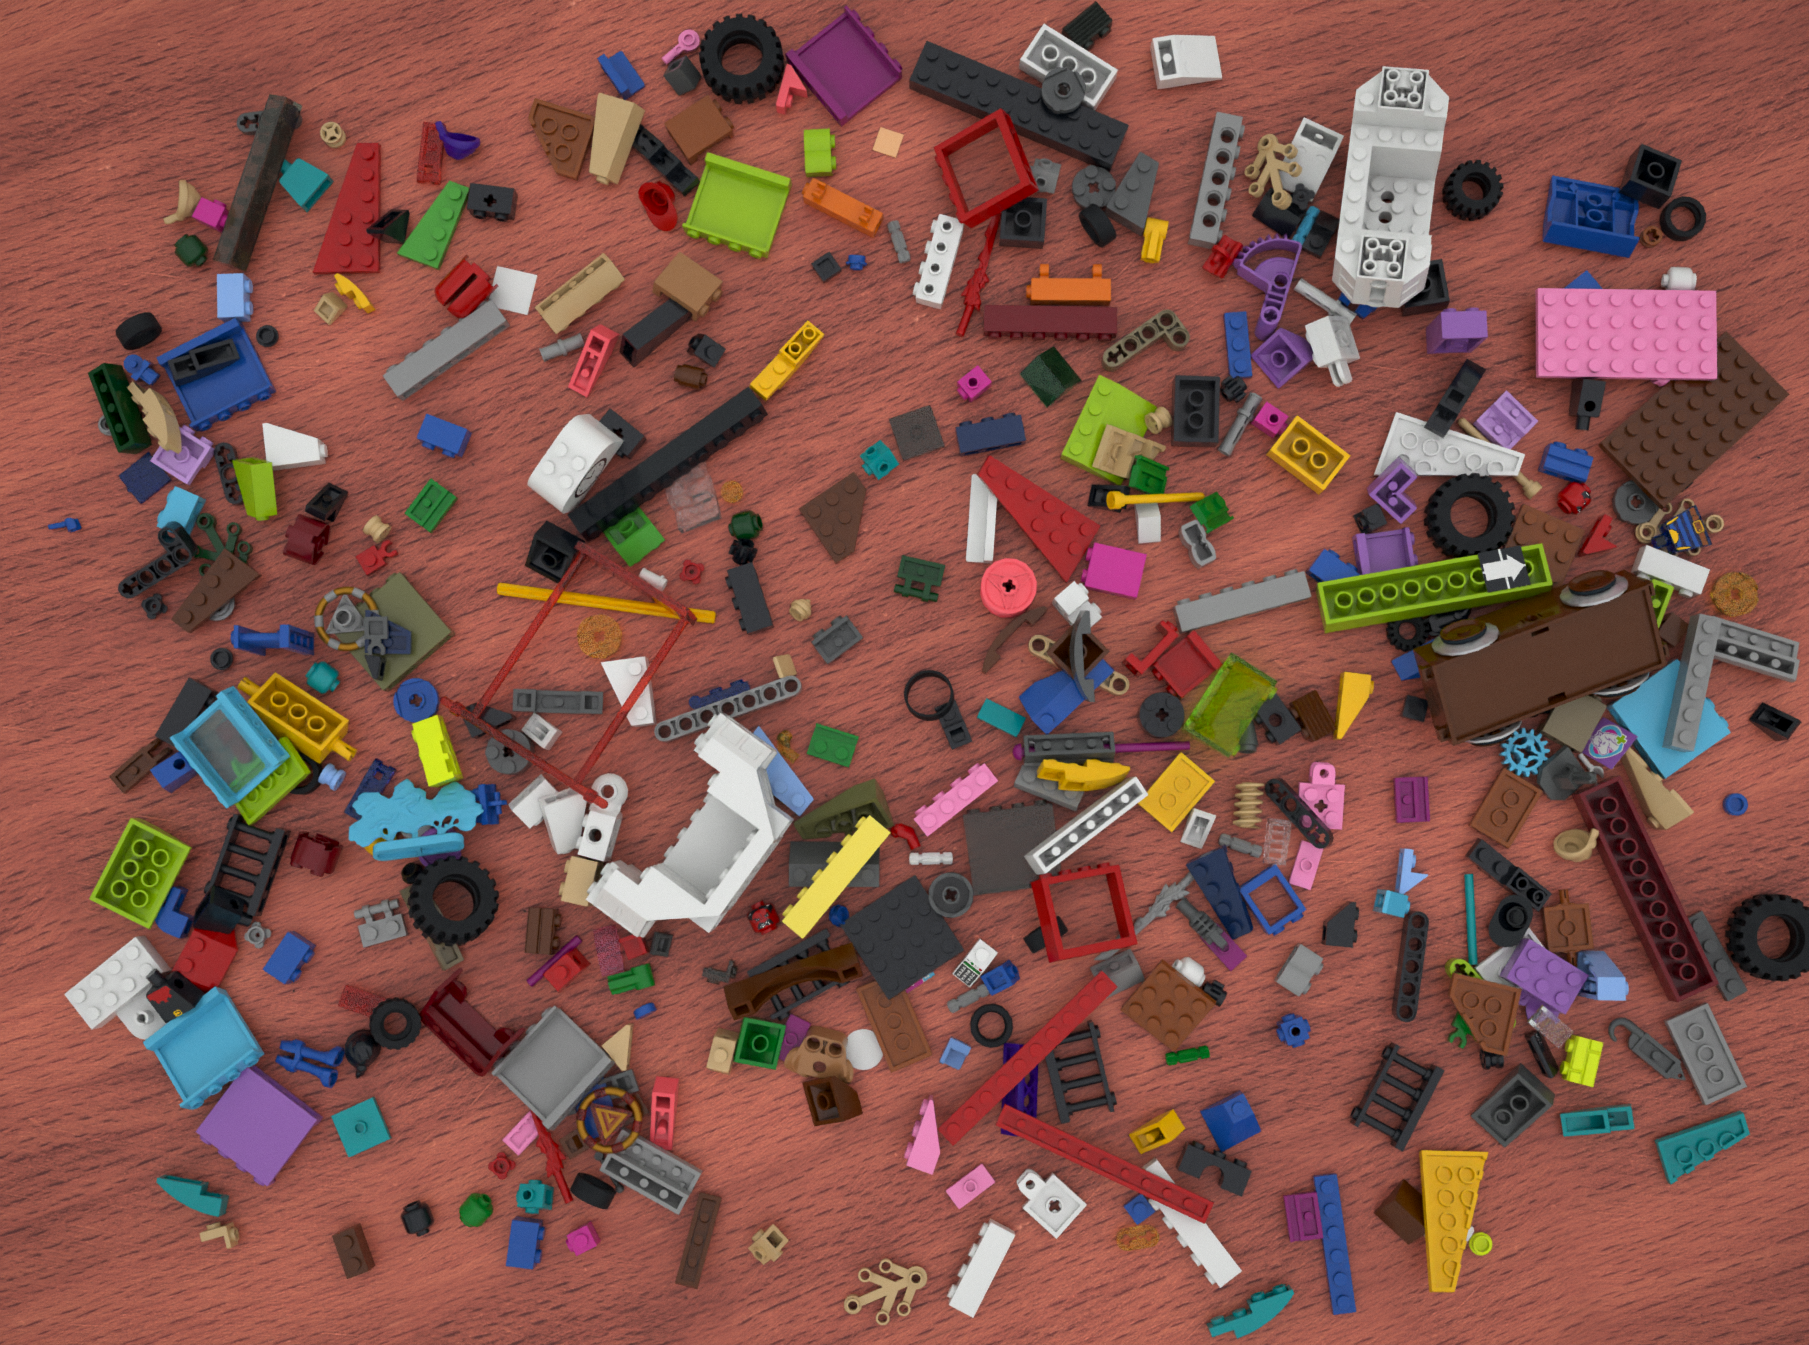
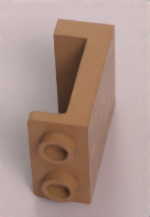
M679 252L654 281L652 293L658 297L664 293L693 314L692 320L696 322L700 316L703 318L708 313L709 305L713 301L717 302L721 297L723 281Z

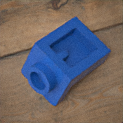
M1010 960L980 976L991 996L1020 980L1019 971Z

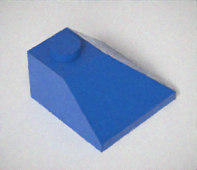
M1240 1090L1200 1111L1221 1152L1261 1132L1257 1119L1244 1093Z

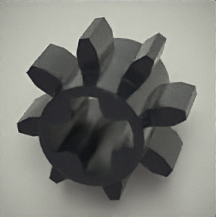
M1229 375L1221 382L1223 387L1220 389V393L1227 402L1230 403L1234 400L1238 403L1246 396L1244 391L1247 389V386L1239 376L1232 378Z
M739 538L738 541H733L728 554L733 555L732 560L736 564L744 565L748 562H753L758 549L753 548L754 543L752 540Z
M1213 980L1212 983L1206 981L1202 987L1205 993L1216 1000L1215 1005L1218 1007L1222 1005L1227 995V992L1223 990L1225 985L1216 980Z

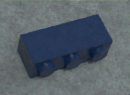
M1007 413L1002 415L1003 418L994 420V417H987L981 419L980 423L972 424V421L960 423L959 427H955L960 457L1024 445L1026 437L1021 414Z

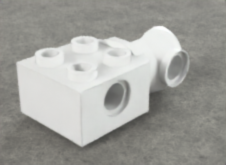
M607 773L599 776L592 785L590 812L584 816L582 827H585L583 836H579L576 844V849H579L578 855L604 862L611 861L623 817L622 812H620L621 807L628 797L627 784L622 777ZM608 785L614 788V794L610 798H606L603 793L604 788ZM597 830H600L602 834L599 841L594 837Z

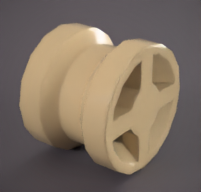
M327 122L321 127L320 136L329 147L340 148L344 145L346 134L337 123Z
M1161 406L1154 413L1145 415L1144 418L1146 426L1153 434H1158L1162 431V428H1168L1172 425L1170 413Z
M376 515L367 522L363 532L366 535H371L373 541L378 544L389 534L391 526L381 522V518Z

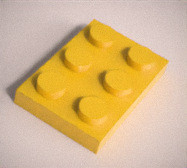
M1180 752L1147 790L1148 796L1137 804L1167 830L1173 832L1215 781Z

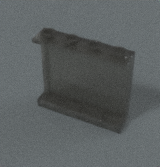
M1044 799L1033 801V806L1025 807L1024 802L1011 804V809H1003L1002 805L989 807V812L980 813V808L967 810V814L963 815L974 896L1032 888L1031 882L1040 879L1024 856L1056 832L1052 803L1047 804V800ZM1061 863L1057 864L1047 873H1052V877L1058 876V872L1062 871Z

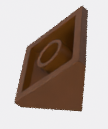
M1073 623L1046 653L1059 669L1074 680L1070 664V639L1074 626ZM1092 633L1082 634L1084 678L1110 652Z
M1403 1179L1375 1210L1374 1214L1409 1245L1425 1234L1422 1195Z

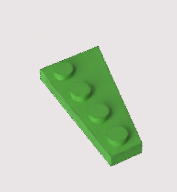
M449 181L397 254L440 270L467 203L470 188Z

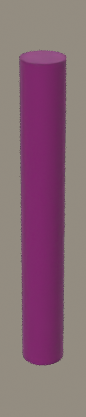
M576 935L526 980L527 983L533 987L544 977L543 974L562 956L583 942L582 939Z

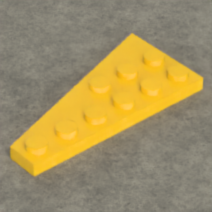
M1419 1151L1429 1292H1455L1461 1268L1462 1254L1466 1248V1238L1471 1227L1478 1198L1477 1192L1480 1180L1483 1177V1167L1485 1160H1487L1488 1152Z

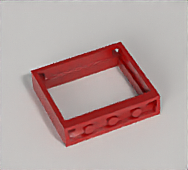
M1002 108L934 147L936 153L935 161L943 171V182L949 187L951 192L949 193V198L957 208V219L961 224L964 223L971 229L1039 191L1012 119ZM999 127L1020 183L969 211L948 156Z
M1110 862L1096 865L1097 869H1091V866L1077 868L1078 872L1075 873L1068 869L1058 872V876L1053 877L1052 873L1039 875V880L1031 882L1049 963L1127 948L1138 944L1119 865L1110 866ZM1106 875L1120 939L1064 950L1049 885Z

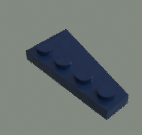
M1222 845L1188 861L1186 866L1230 937L1234 940L1250 933L1253 930V925L1246 904L1242 901L1239 883H1236L1233 874L1234 868L1232 863L1229 862L1226 845Z

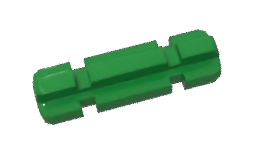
M1206 1045L1200 1046L1198 1049L1190 1048L1177 1051V1053L1170 1052L1165 1054L1166 1063L1169 1066L1176 1065L1177 1062L1181 1064L1196 1061L1198 1058L1206 1059L1210 1057L1209 1048Z

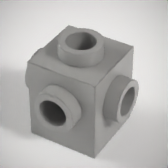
M1036 158L1034 166H1030L1039 188L1037 192L1054 194L1061 164L1054 163L1045 158Z

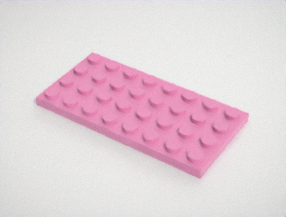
M1538 288L1535 290L1536 378L1712 381L1717 379L1716 291Z

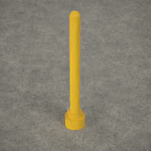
M1110 491L1107 494L1106 502L1109 509H1120L1125 504L1199 501L1205 498V495L1202 492L1124 495L1120 491Z

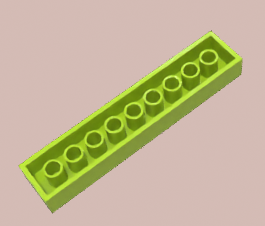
M1543 544L1521 547L1531 585L1495 592H1487L1478 555L1317 583L1316 595L1324 632L1330 633L1519 600L1551 590L1553 583Z

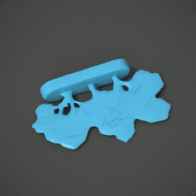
M405 779L394 787L393 796L390 799L382 796L379 792H364L358 796V800L353 803L352 807L357 814L362 815V818L349 827V841H355L361 847H366L377 838L382 837L387 840L373 846V858L378 861L456 852L464 848V837L460 833H446V831L454 826L462 831L472 830L476 826V817L483 813L484 810L481 804L476 803L475 795L471 791L465 790L456 781L442 787L433 800H428L423 789L415 788L409 779ZM447 816H452L450 823L444 824V827H442V821ZM455 819H459L457 824H454ZM434 821H438L439 825L436 826ZM431 825L437 829L436 835L418 837V830L422 826ZM384 828L388 830V834L383 833ZM401 831L412 834V838L394 840L397 832Z

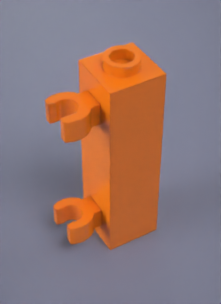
M815 178L810 183L807 182L802 190L805 204L872 238L875 237L884 220L882 212Z
M1040 264L1039 278H1031L1030 285H1026V298H1030V305L1109 306L1111 302V279H1102V264H1093L1092 278H1049V264Z

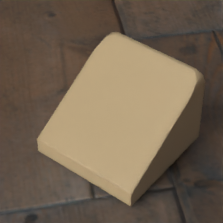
M330 292L323 294L314 312L328 325H331L346 310L347 305L335 293Z
M789 654L773 657V662L780 679L797 674Z

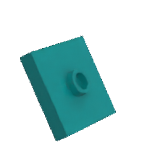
M375 1097L331 1116L348 1157H352L392 1138Z

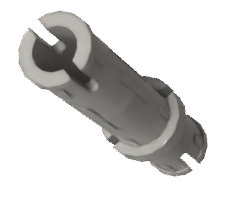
M1253 392L1249 393L1242 408L1238 409V415L1218 448L1220 453L1230 457L1247 424L1253 420V414L1262 401L1261 396Z

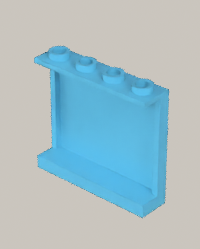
M1678 659L1670 660L1666 666L1645 680L1635 692L1610 702L1606 707L1620 727L1638 736L1633 742V746L1651 771L1658 774L1662 779H1666L1731 733L1727 728L1729 726L1727 721L1717 714L1714 710V703L1705 697L1694 751L1681 752L1662 747L1681 662Z
M216 986L202 996L195 1008L171 1020L143 1041L146 1049L155 1052L182 1098L183 1102L179 1104L180 1107L190 1110L202 1106L204 1100L211 1095L219 1093L222 1090V1086L229 1081L237 1079L244 1069L255 1065L259 1058L264 1055L263 1050L227 991Z

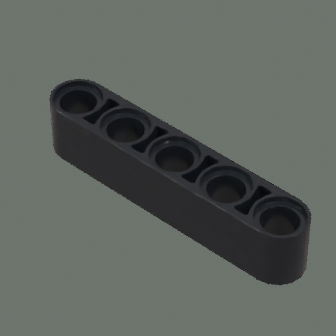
M1420 911L1408 912L1403 921L1392 1002L1393 1016L1403 1022L1413 1021L1418 1008L1429 926L1427 915ZM1418 915L1421 923L1415 928L1412 925V918ZM1411 938H1416L1418 941V946L1414 950L1409 948L1408 943ZM1410 960L1415 964L1412 972H1408L1405 967L1406 963ZM1406 983H1410L1412 986V990L1408 995H1405L1402 991L1403 985ZM1406 1005L1409 1013L1407 1016L1401 1017L1399 1010L1402 1006Z

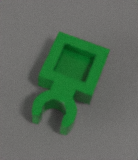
M1457 1011L1451 1023V1026L1455 1027L1456 1030L1449 1034L1447 1041L1452 1043L1455 1037H1459L1460 1043L1458 1047L1463 1049L1467 1043L1466 1035H1473Z

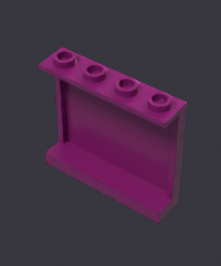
M847 5L844 7L842 15L798 50L794 51L791 49L785 54L787 63L792 66L797 75L841 127L902 79V66L896 59L892 60L889 57V52L882 42L878 43L874 39L875 35L870 27H864L860 22L859 14L854 9L851 11Z

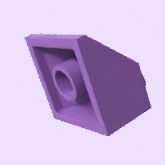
M1279 328L1251 354V357L1279 389L1313 361V350L1305 338Z

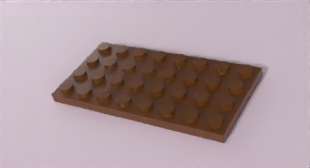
M1725 331L1717 339L1716 380H1670L1598 446L1660 509H1663L1790 394Z

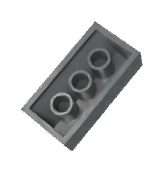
M790 841L789 887H810L814 883L811 878L819 869L824 871L829 865L826 860L834 851L838 854L843 848L840 844L841 842ZM880 847L847 887H880Z

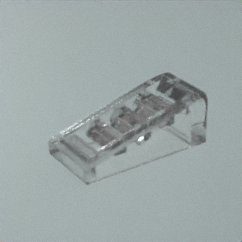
M1267 818L1263 863L1286 866L1292 824L1290 820ZM1273 826L1284 827V831L1273 830ZM1272 835L1283 836V840L1272 839ZM1271 844L1282 845V849L1270 848ZM1269 852L1281 854V858L1269 857Z

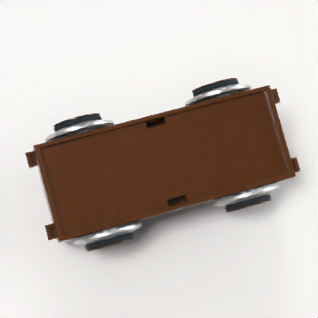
M1625 569L1616 573L1608 570L1590 571L1578 575L1569 583L1551 589L1548 592L1535 595L1474 619L1453 622L1444 627L1440 635L1433 642L1413 649L1437 739L1441 743L1448 741L1453 746L1463 742L1480 747L1493 746L1508 740L1520 727L1523 719L1589 694H1596V696L1610 699L1623 697L1635 692L1648 679L1650 671L1667 665L1665 658L1670 656L1667 643L1660 638L1651 596L1656 595L1653 582L1648 579L1642 581Z

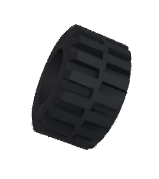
M1472 160L1466 161L1465 164L1461 163L1447 178L1442 189V194H1445L1442 199L1443 203H1448L1446 209L1448 211L1452 209L1454 217L1460 215V220L1463 221L1466 218H1469V221H1474L1476 218L1480 220L1485 215H1488L1499 203L1503 195L1501 190L1504 188V184L1499 182L1502 179L1501 174L1496 175L1497 169L1495 167L1491 169L1489 167L1490 163L1485 162L1481 164V160H1476L1474 163ZM1471 181L1478 184L1483 191V199L1473 200L1468 198L1463 192L1462 183Z

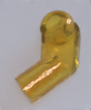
M783 730L777 736L778 752L793 764L800 755L790 748L791 732Z

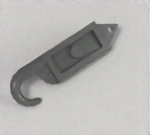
M1619 1017L1610 1023L1608 1034L1614 1042L1617 1041L1614 1035L1615 1028L1619 1025L1624 1026L1631 1032L1627 1044L1634 1054L1664 1079L1686 1080L1680 1065L1681 1061L1631 1020Z

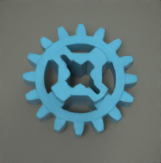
M1525 728L1519 729V734L1515 731L1512 737L1506 740L1507 743L1500 744L1504 752H1500L1499 756L1505 757L1501 764H1508L1507 770H1515L1517 776L1523 773L1524 777H1529L1530 772L1536 775L1538 774L1537 768L1539 769L1542 762L1549 759L1545 757V753L1550 752V749L1544 748V745L1548 742L1540 740L1542 737L1541 733L1534 735V729H1529L1526 733ZM1523 738L1520 744H1513L1517 739ZM1518 749H1525V752L1531 756H1524ZM1529 761H1536L1532 766L1525 768Z

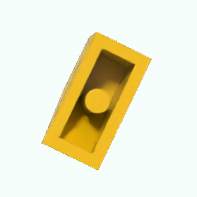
M1174 1109L1153 1118L1131 1132L1129 1136L1140 1154H1143L1171 1142L1185 1130V1127Z

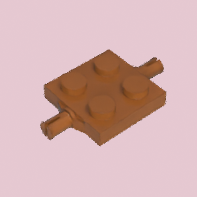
M1568 889L1558 890L1560 903L1541 908L1546 949L1550 952L1566 953L1567 962L1577 966L1576 952L1584 949H1594L1589 903H1570Z

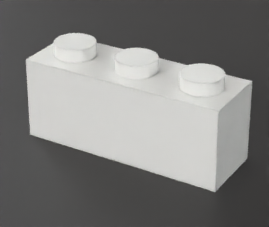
M1646 545L1639 548L1630 573L1637 575L1642 581L1656 579L1674 586V590L1679 591L1678 594L1680 596L1692 598L1701 595L1710 569Z

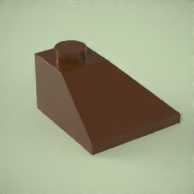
M836 1076L802 1082L814 1126L844 1122L863 1114L857 1091Z

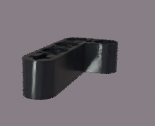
M176 521L168 522L159 531L158 540L166 551L128 574L119 583L118 591L123 597L133 598L187 565L197 555L198 547L180 523ZM167 530L172 531L175 534V538L170 537ZM181 548L187 550L189 556L184 555L181 552ZM163 560L169 561L171 567L166 566ZM145 571L152 573L153 578L148 577ZM137 580L138 584L131 587L130 585Z

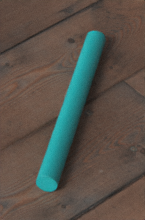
M1464 874L1468 963L1470 965H1478L1473 874Z

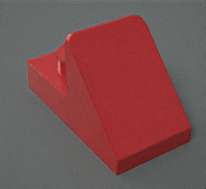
M1606 514L1598 517L1577 553L1579 557L1612 550L1617 547L1602 538L1606 537L1612 528L1609 525L1613 519Z

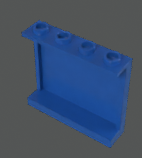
M237 318L156 357L160 366L165 368L191 421L190 427L196 431H206L212 427L213 423L226 421L232 417L231 414L237 411L248 410L251 408V404L257 401H265L271 397V394L276 392L243 323ZM233 339L240 360L206 377L176 387L168 367V360L188 355L189 351Z

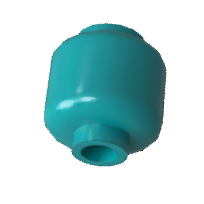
M325 661L315 662L305 675L307 685L320 694H325L328 690L333 692L340 683L337 679L339 671Z

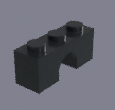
M1194 1140L1192 1144L1185 1142L1176 1164V1168L1179 1171L1198 1179L1206 1167L1211 1165L1219 1167L1221 1177L1218 1186L1241 1197L1252 1172L1247 1167L1248 1163L1237 1158L1231 1161L1226 1158L1227 1154L1216 1149L1213 1150V1153L1207 1151L1204 1144Z

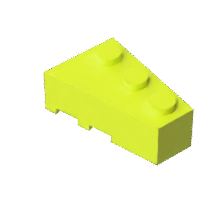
M435 715L413 723L414 730H411L414 741L418 744L419 757L423 763L428 786L439 788L454 781L464 779L443 716Z

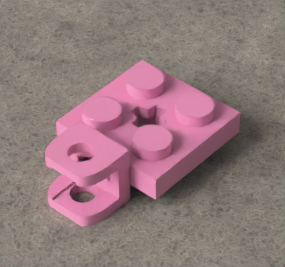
M1312 762L1309 769V782H1298V795L1329 829L1342 830L1345 785L1335 784V768L1328 762ZM1325 769V773L1320 775V771ZM1319 800H1323V803L1326 804V808H1323L1321 812H1318V808H1314V805L1319 803ZM1308 815L1302 817L1303 826L1309 828L1312 824L1311 818Z

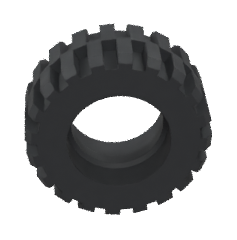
M741 13L736 14V17L731 19L729 15L723 17V22L716 21L712 24L713 30L708 29L704 34L706 40H701L699 60L705 81L709 87H712L713 93L717 96L721 94L723 100L727 102L734 99L735 104L742 105V101L747 100L748 104H751L758 97L761 101L766 98L765 93L767 91L772 93L775 90V83H780L781 73L784 72V56L780 39L776 36L772 26L767 27V22L763 19L756 21L754 15L748 14V17L745 18ZM750 44L761 51L762 61L753 72L745 75H735L723 68L721 62L723 55L734 45Z
M1465 473L1451 478L1439 486L1428 499L1429 504L1425 506L1424 511L1427 514V517L1424 519V526H1428L1429 529L1426 534L1428 538L1432 537L1434 539L1433 546L1436 549L1440 547L1443 550L1442 554L1445 556L1452 555L1453 559L1478 555V553L1497 550L1508 541L1507 537L1513 532L1514 528L1511 525L1515 522L1516 515H1512V510L1515 509L1514 502L1509 503L1507 498L1510 497L1508 491L1503 492L1500 489L1503 486L1498 481L1495 483L1491 482L1492 477L1487 475L1480 477L1479 473H1471L1470 475ZM1469 497L1477 500L1485 508L1488 516V525L1482 535L1471 538L1462 535L1455 529L1451 521L1450 512L1456 500Z
M448 856L445 860L440 858L435 860L433 864L426 866L415 879L409 891L410 896L408 897L407 905L410 906V910L408 913L410 918H414L415 922L413 925L416 930L420 928L423 931L421 935L427 939L429 936L433 939L432 942L438 945L443 942L445 946L452 947L454 944L460 946L468 941L475 940L493 922L494 914L498 911L499 904L496 903V900L499 898V892L494 889L497 885L494 878L490 880L488 877L490 872L486 868L481 870L478 867L480 863L475 860L470 863L468 858L463 856L460 859H456L455 856ZM454 882L464 886L469 891L473 899V910L466 919L461 921L450 920L443 917L436 910L433 903V893L440 884Z
M1758 894L1754 895L1752 899H1745L1741 902L1742 907H1736L1732 911L1735 916L1727 921V924L1730 925V930H1725V937H1729L1730 943H1726L1727 950L1733 951L1734 954L1731 955V958L1735 963H1740L1739 968L1741 970L1749 972L1751 976L1781 982L1801 977V972L1807 973L1809 971V907L1803 906L1804 903L1802 901L1793 899L1788 895ZM1769 916L1780 917L1786 923L1790 932V942L1787 950L1776 959L1766 957L1760 950L1757 942L1758 929L1761 923Z

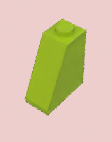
M255 457L232 460L247 515L255 517L258 521L270 519L269 516L277 515L272 462Z

